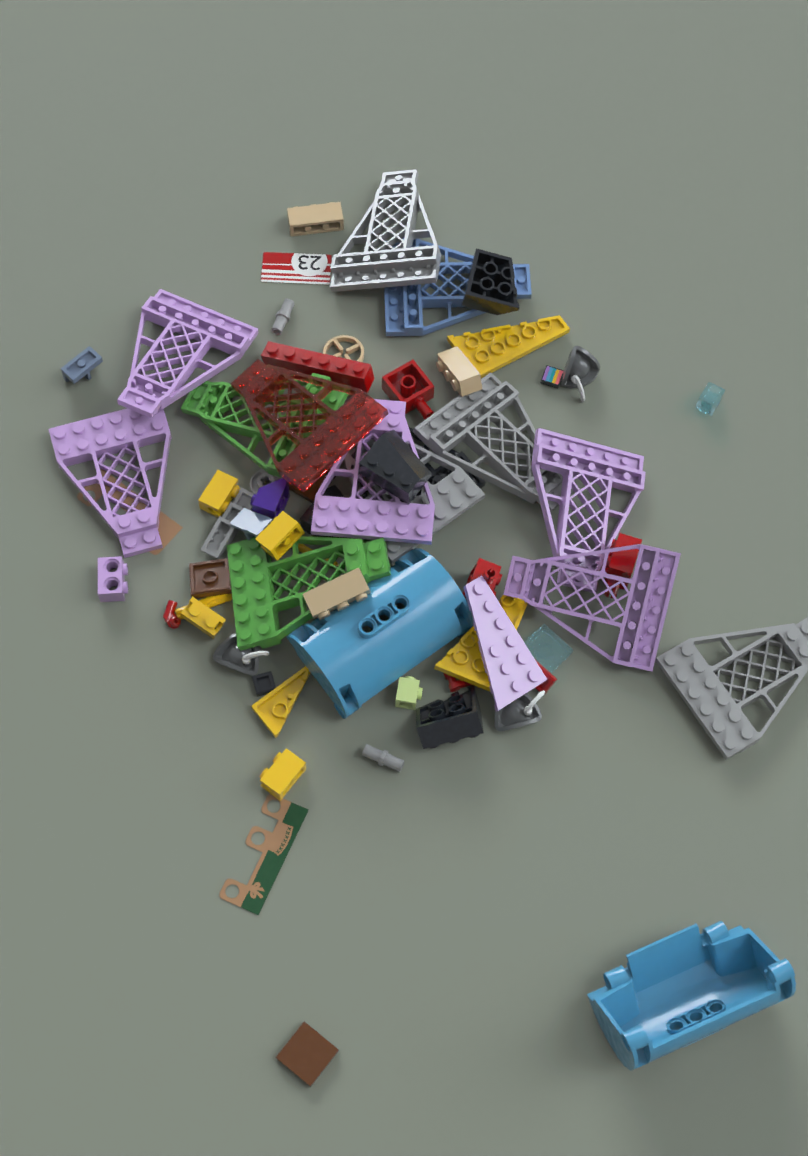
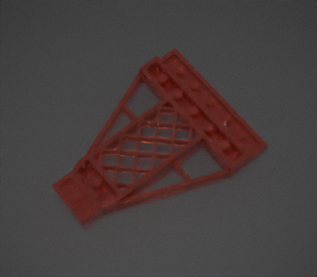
M259 359L230 383L232 388L245 398L279 475L303 492L389 414L385 407L359 388L270 364L266 366ZM295 380L324 388L317 394H312ZM288 389V394L278 395L279 390ZM332 390L353 395L335 411L321 401ZM300 399V404L291 405V400ZM287 400V405L278 406V401ZM274 401V407H265V402ZM313 409V414L304 415V410ZM317 409H319L322 413L317 414ZM300 410L299 416H290L291 411ZM255 411L278 429L269 438L266 437ZM277 412H286V417H277ZM326 419L324 423L317 425V420ZM313 420V426L303 427V421ZM290 422H299V427L290 428ZM312 432L307 438H303V433ZM285 435L298 446L281 462H277L271 446Z

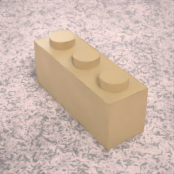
M340 202L287 208L291 237L344 230V219Z
M458 346L437 353V368L439 372L444 374L446 381H450L454 391H458L463 397L482 390L480 373Z
M356 568L303 593V597L312 616L315 619L319 618L321 620L330 616V612L333 610L341 611L349 607L348 603L365 600L368 598L367 594H370L371 591L361 570Z

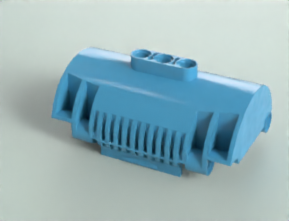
M412 549L396 560L395 565L390 568V576L368 583L367 585L371 593L367 594L368 598L365 600L348 603L349 607L341 611L333 610L330 612V616L321 620L316 618L311 623L303 624L286 636L299 658L334 702L335 709L343 719L353 714L362 707L363 703L456 637L459 638L473 627L472 613L461 590L445 568L423 549ZM402 603L405 608L398 609L395 604ZM386 615L389 620L382 621L378 616ZM369 626L373 631L366 633L362 630V627Z
M719 921L703 928V933L700 934L698 925L694 924L627 954V967L624 968L621 965L603 973L606 986L588 993L587 996L608 1043L622 1064L632 1071L792 997L796 991L795 973L792 965L786 958L780 960L749 927L744 929L739 925L728 930L726 925Z

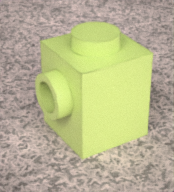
M412 676L399 678L395 707L416 709L417 699L421 700L423 688L419 687L420 680H416Z

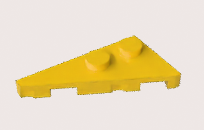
M306 666L251 706L252 710L275 738L278 737L311 673Z

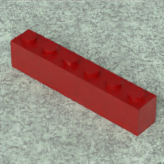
M268 341L261 354L266 370L296 377H310L312 373L330 377L332 382L349 385L350 389L368 393L375 379L371 364Z

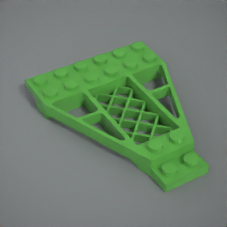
M312 373L310 377L238 384L206 381L189 392L181 410L185 414L199 417L205 425L268 474L281 478L285 477L288 480L305 484L349 394L350 388L349 385L332 382L330 377ZM306 386L299 400L282 396L286 387ZM278 388L275 394L259 391ZM234 396L241 397L240 399L231 402ZM251 400L258 401V403L247 407V402ZM244 404L246 407L238 412L234 411V408ZM269 404L275 406L266 411H264L263 409L264 406H267ZM261 408L262 413L252 417L251 412ZM286 408L292 410L284 415L280 413V411ZM232 409L233 414L223 418L224 413ZM278 412L280 417L271 421L268 420V416ZM249 414L250 418L239 422L238 418ZM266 418V423L256 426L255 422ZM283 423L284 427L273 430V426ZM225 431L252 438L248 448L242 446ZM259 441L277 444L267 464L253 454Z
M301 536L292 546L293 555L275 562H271V556L260 547L261 544L255 540L256 537H252L250 541L246 539L227 545L238 648L242 651L260 645L264 649L281 644V639L312 619L313 616L310 610L306 609L307 603L303 593L316 588L322 579L329 582L339 577L340 574L344 575L356 568L361 570L367 584L373 580L390 576L391 570L384 538L364 543L362 539ZM298 544L328 545L299 554ZM338 557L344 559L338 567L333 565ZM319 563L324 564L320 572L314 570ZM301 568L306 570L301 578L295 576ZM330 568L336 570L330 578L325 576ZM283 573L287 575V577L281 584L277 582V580ZM311 574L316 575L311 584L306 582ZM293 579L298 581L293 589L287 587ZM274 585H276V586L279 587L276 592H275V586H274ZM303 585L308 587L305 592L298 593ZM284 590L289 592L287 597L279 599ZM300 606L301 615L280 629L278 612Z

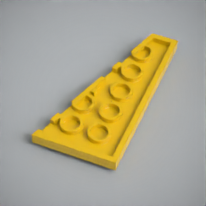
M558 315L538 319V321L531 323L525 321L514 326L509 324L482 329L481 332L477 333L466 332L455 337L450 335L447 336V341L452 348L458 346L478 370L481 378H483L490 372L493 373L569 333L570 328L562 317Z
M503 595L499 603L517 630L528 603L523 599ZM473 626L447 652L446 656L435 665L434 669L491 692L488 674L485 672L478 645L477 632Z

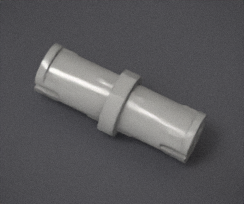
M285 299L280 311L276 313V320L272 327V332L276 335L282 334L286 323L291 318L290 314L295 305L291 299Z
M366 744L362 752V756L378 762L379 766L385 765L398 772H401L405 760L389 754V751H382Z

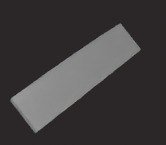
M243 488L240 489L233 503L230 502L223 516H219L200 549L202 552L219 559L227 549V545L232 542L239 532V529L231 527L230 522L243 508L252 511L250 502L254 493Z

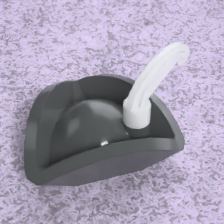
M578 345L574 346L565 365L561 385L565 388H578L581 395L580 399L584 402L585 394L583 387L595 380L600 371V363L584 348Z
M234 633L217 647L213 654V660L237 671L254 676L258 673L259 656H268L269 652L259 651L258 646L241 651L237 645L236 633Z
M541 691L534 699L525 693L496 712L495 710V729L505 731L540 721L542 714L536 702L545 695V691Z

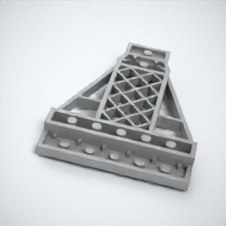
M417 169L383 173L381 186L376 191L374 202L340 252L333 255L330 267L332 271L330 289L332 292L437 283L441 252L416 188L419 175ZM395 209L397 210L393 215H390ZM419 211L422 212L428 229L415 230ZM402 215L405 216V217L402 218L400 221L397 220V219L400 218ZM387 217L385 221L380 222L383 218ZM370 222L368 235H361ZM400 228L402 229L398 234H395ZM383 230L385 231V232H384L383 234H381L380 236L377 235V234H379L381 231H383ZM390 236L392 237V238H391L390 240H388L387 242L384 241V240H386L388 237H390ZM431 237L434 244L432 246L412 247L413 240L417 238ZM397 242L400 243L395 248L392 247ZM366 243L364 252L349 253L354 244ZM381 243L382 246L376 250L375 247Z
M490 372L481 379L482 390L463 397L461 395L457 396L414 428L413 433L436 455L532 504L535 502L540 504L534 476L531 477V460L536 430L518 398L519 392L507 381L500 382ZM510 405L515 407L523 422V425L518 429L500 413ZM490 422H493L497 427H490ZM524 430H527L532 442L522 433ZM477 431L486 432V437L477 436ZM490 433L499 434V439L490 438ZM503 435H507L511 440H504ZM460 442H464L480 458L471 464L448 453V451ZM491 444L499 445L500 450L491 449ZM504 446L512 447L513 452L504 451ZM517 447L523 450L525 453H518ZM504 457L513 458V463L504 462ZM517 459L526 460V465L518 464ZM483 462L487 463L501 478L477 466ZM540 469L545 492L561 497L563 476L559 473ZM518 470L527 471V476L518 475ZM572 488L570 496L575 493ZM547 500L551 513L559 504Z
M358 411L333 427L328 435L339 448L340 453L362 418ZM356 438L343 460L346 470H353L355 468L358 438ZM372 439L366 444L371 448L376 441ZM414 443L417 453L424 456L421 459L424 465L431 460L453 471L435 485L427 481L435 504L433 534H435L484 499L485 494L460 466ZM363 446L361 456H363L367 451ZM349 477L351 486L353 487V478ZM363 477V480H364L367 484H368L369 482H371V481L368 480L367 478ZM376 484L371 487L375 493L383 489L379 488ZM423 487L421 488V495L415 496L410 503L429 504ZM385 493L380 498L383 501H389V498L392 497L389 493ZM369 495L365 499H370L372 495ZM386 541L389 561L393 564L419 544Z
M808 617L797 624L792 623L689 638L656 657L655 661L725 760L758 743L807 673ZM765 635L740 651L734 650L728 641L730 639ZM720 641L730 656L718 664L710 666L695 645ZM765 645L764 651L756 650L759 647ZM768 646L779 647L778 655L768 653ZM782 650L788 657L782 656ZM749 654L748 661L741 660L742 657ZM752 655L762 656V664L751 662ZM766 658L777 660L776 668L766 666ZM780 662L791 663L790 671L779 669ZM733 663L732 671L724 669ZM736 664L747 666L746 674L735 672ZM750 667L761 669L760 677L749 675ZM764 670L775 673L774 681L763 678ZM720 673L731 676L729 684L719 680ZM779 674L785 675L778 679ZM798 676V679L782 702L776 707L767 694ZM734 677L745 679L744 687L733 685ZM748 680L759 682L758 690L747 688ZM762 683L768 685L762 689ZM731 691L743 692L742 699L732 698ZM746 693L752 694L751 696L745 699ZM761 698L773 714L763 729L757 732L741 709Z

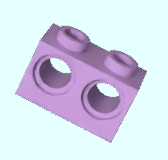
M122 556L98 558V596L100 602L125 601V594L128 593L127 581L125 582V575H128V565L123 562ZM112 568H117L115 572H109ZM112 586H117V589L109 590Z

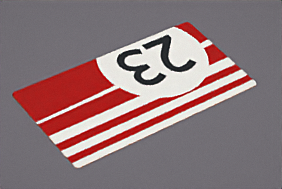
M263 252L261 282L329 285L332 256L324 254Z

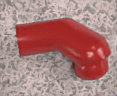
M168 600L163 619L170 628L176 629L181 624V619L175 614L178 603Z

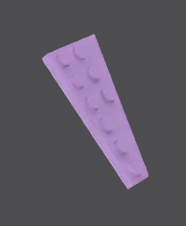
M481 575L465 585L464 591L469 610L472 613L474 630L477 632L478 645L485 672L488 674L489 687L494 697V707L497 712L546 681L547 678Z

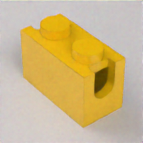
M217 470L198 499L200 509L218 518L222 516L232 499L236 498L240 491V487L237 485L238 479Z
M282 511L260 532L255 540L261 544L260 547L278 561L305 532L296 520Z
M193 596L187 607L181 612L183 619L213 639L226 622L225 618Z
M286 748L282 753L279 752L275 756L273 765L261 773V787L281 801L305 772L306 762Z

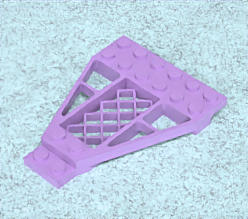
M160 289L154 297L150 296L141 308L142 313L131 373L128 378L127 387L117 399L118 404L153 418L158 409H164L240 360L258 335V329ZM147 320L165 327L156 341L143 336L144 325ZM177 332L182 335L174 337L173 333ZM194 339L199 342L190 343V340ZM177 342H187L186 345L177 346ZM141 344L151 347L138 364ZM165 345H174L173 348L164 349ZM210 348H216L231 355L217 365L202 360ZM190 350L191 354L181 356L180 352ZM177 353L178 357L168 359L167 355ZM164 356L165 360L155 362V358ZM181 363L182 367L172 369L171 365ZM168 366L169 370L162 372L158 371V368ZM196 368L207 370L184 385ZM155 369L156 373L145 374L146 371ZM172 377L171 381L162 382L161 378Z
M367 399L364 415L315 495L311 525L312 535L370 540L383 537L385 541L432 544L435 504L427 482L423 488L429 504H407L401 502L399 498L391 493L389 495L392 499L383 501L380 497L388 491L382 489L375 493L371 488L375 483L369 482L367 484L363 480V476L359 474V462L367 454L365 453L361 456L362 446L369 451L371 448L366 444L372 439L377 441L382 434L395 430L405 443H409L410 449L419 458L405 418L406 402ZM356 438H358L355 468L353 470L339 469ZM334 476L353 478L351 497L322 495ZM359 481L364 487L357 491ZM368 490L372 497L370 499H363L360 495Z
M127 408L50 428L49 433L59 468L63 470L112 529L114 535L120 541L124 558L163 548L158 532L159 515L170 441L172 439L164 409H158L153 418ZM165 441L162 459L147 463L142 461L139 451L140 447ZM125 453L133 456L129 462L122 460ZM106 458L114 461L110 467L103 464ZM136 459H138L140 468L133 465ZM93 460L97 474L94 477L78 481L67 466ZM118 463L126 466L122 473L114 470ZM161 466L157 496L153 497L146 471ZM100 468L107 471L103 478ZM130 469L137 472L134 478L126 476ZM111 474L118 476L115 483L107 481ZM141 475L145 484L138 481ZM123 479L130 482L127 489L119 486ZM96 483L100 484L107 508L105 511L99 507L84 489L85 486ZM105 485L111 487L108 494L106 492ZM134 485L142 488L138 495L130 492ZM115 490L123 493L119 500L111 497ZM146 491H147L149 500H147V499H145V498H142ZM127 496L135 499L131 506L123 503ZM109 501L116 504L113 510H111ZM139 501L147 505L142 510H138L135 507ZM120 506L128 510L124 515L116 513Z
M541 428L536 430L531 468L553 557L610 549L613 539L619 533L639 494L644 490L646 473L643 471L644 456ZM540 469L559 473L563 476L561 497L545 492ZM577 478L585 485L581 490L574 482ZM596 483L602 489L600 494L596 493L592 484ZM572 488L575 494L570 497ZM586 488L593 497L589 501H587L582 493ZM611 488L632 493V497L623 513L609 509ZM576 495L583 504L579 508H577L572 500ZM547 500L559 504L556 533ZM593 500L600 507L598 512H595L589 504ZM570 506L573 512L568 515V510ZM583 507L591 515L588 519H585L580 512V509ZM574 513L581 522L578 526H575L570 519V516ZM608 516L618 518L619 520L606 542ZM592 518L597 524V529L595 531H593V529L587 522ZM568 525L571 530L566 533V527ZM581 525H583V527L589 534L585 538H583V536L577 529ZM571 532L574 533L579 541L575 545L572 544L567 536ZM589 537L595 543V548L592 550L585 541ZM581 544L584 549L577 548L576 546ZM605 554L565 559L564 563L599 571L603 565ZM564 568L569 577H572L578 572H580ZM562 569L558 571L557 584L567 580ZM584 573L589 582L598 578L597 575ZM582 574L571 579L577 589L587 584ZM569 581L563 584V586L572 587ZM597 581L591 584L595 591L597 589ZM589 586L582 589L584 591L592 592Z
M638 544L537 560L512 556L503 595L523 599L612 663L652 672L681 553ZM639 549L632 578H624L605 572L609 552ZM605 554L600 571L564 563V560L569 558ZM553 565L559 566L558 569L551 572ZM564 568L580 572H578L572 577H569ZM562 569L567 580L557 585L552 574ZM584 573L597 575L599 577L589 582ZM582 574L587 584L577 590L571 579ZM604 577L618 580L619 582L609 587ZM549 578H551L556 587L547 591ZM601 578L607 589L597 594L591 584ZM569 581L575 592L565 597L559 587ZM624 582L631 583L630 591L627 589ZM621 583L627 594L617 599L611 589ZM589 586L595 596L585 602L579 591ZM557 589L563 599L553 605L547 594ZM609 590L615 601L604 606L598 596ZM577 593L583 604L572 609L567 599ZM628 596L624 611L618 601ZM545 598L547 599L550 605L544 604ZM597 598L602 609L592 614L587 603ZM565 601L570 610L556 607V605ZM617 603L622 613L612 619L606 608ZM585 606L589 614L576 612L575 610ZM604 610L609 619L595 615ZM552 611L588 619L589 624L586 637L555 617ZM623 616L622 622L614 621ZM597 621L620 628L613 656L588 640L592 622Z

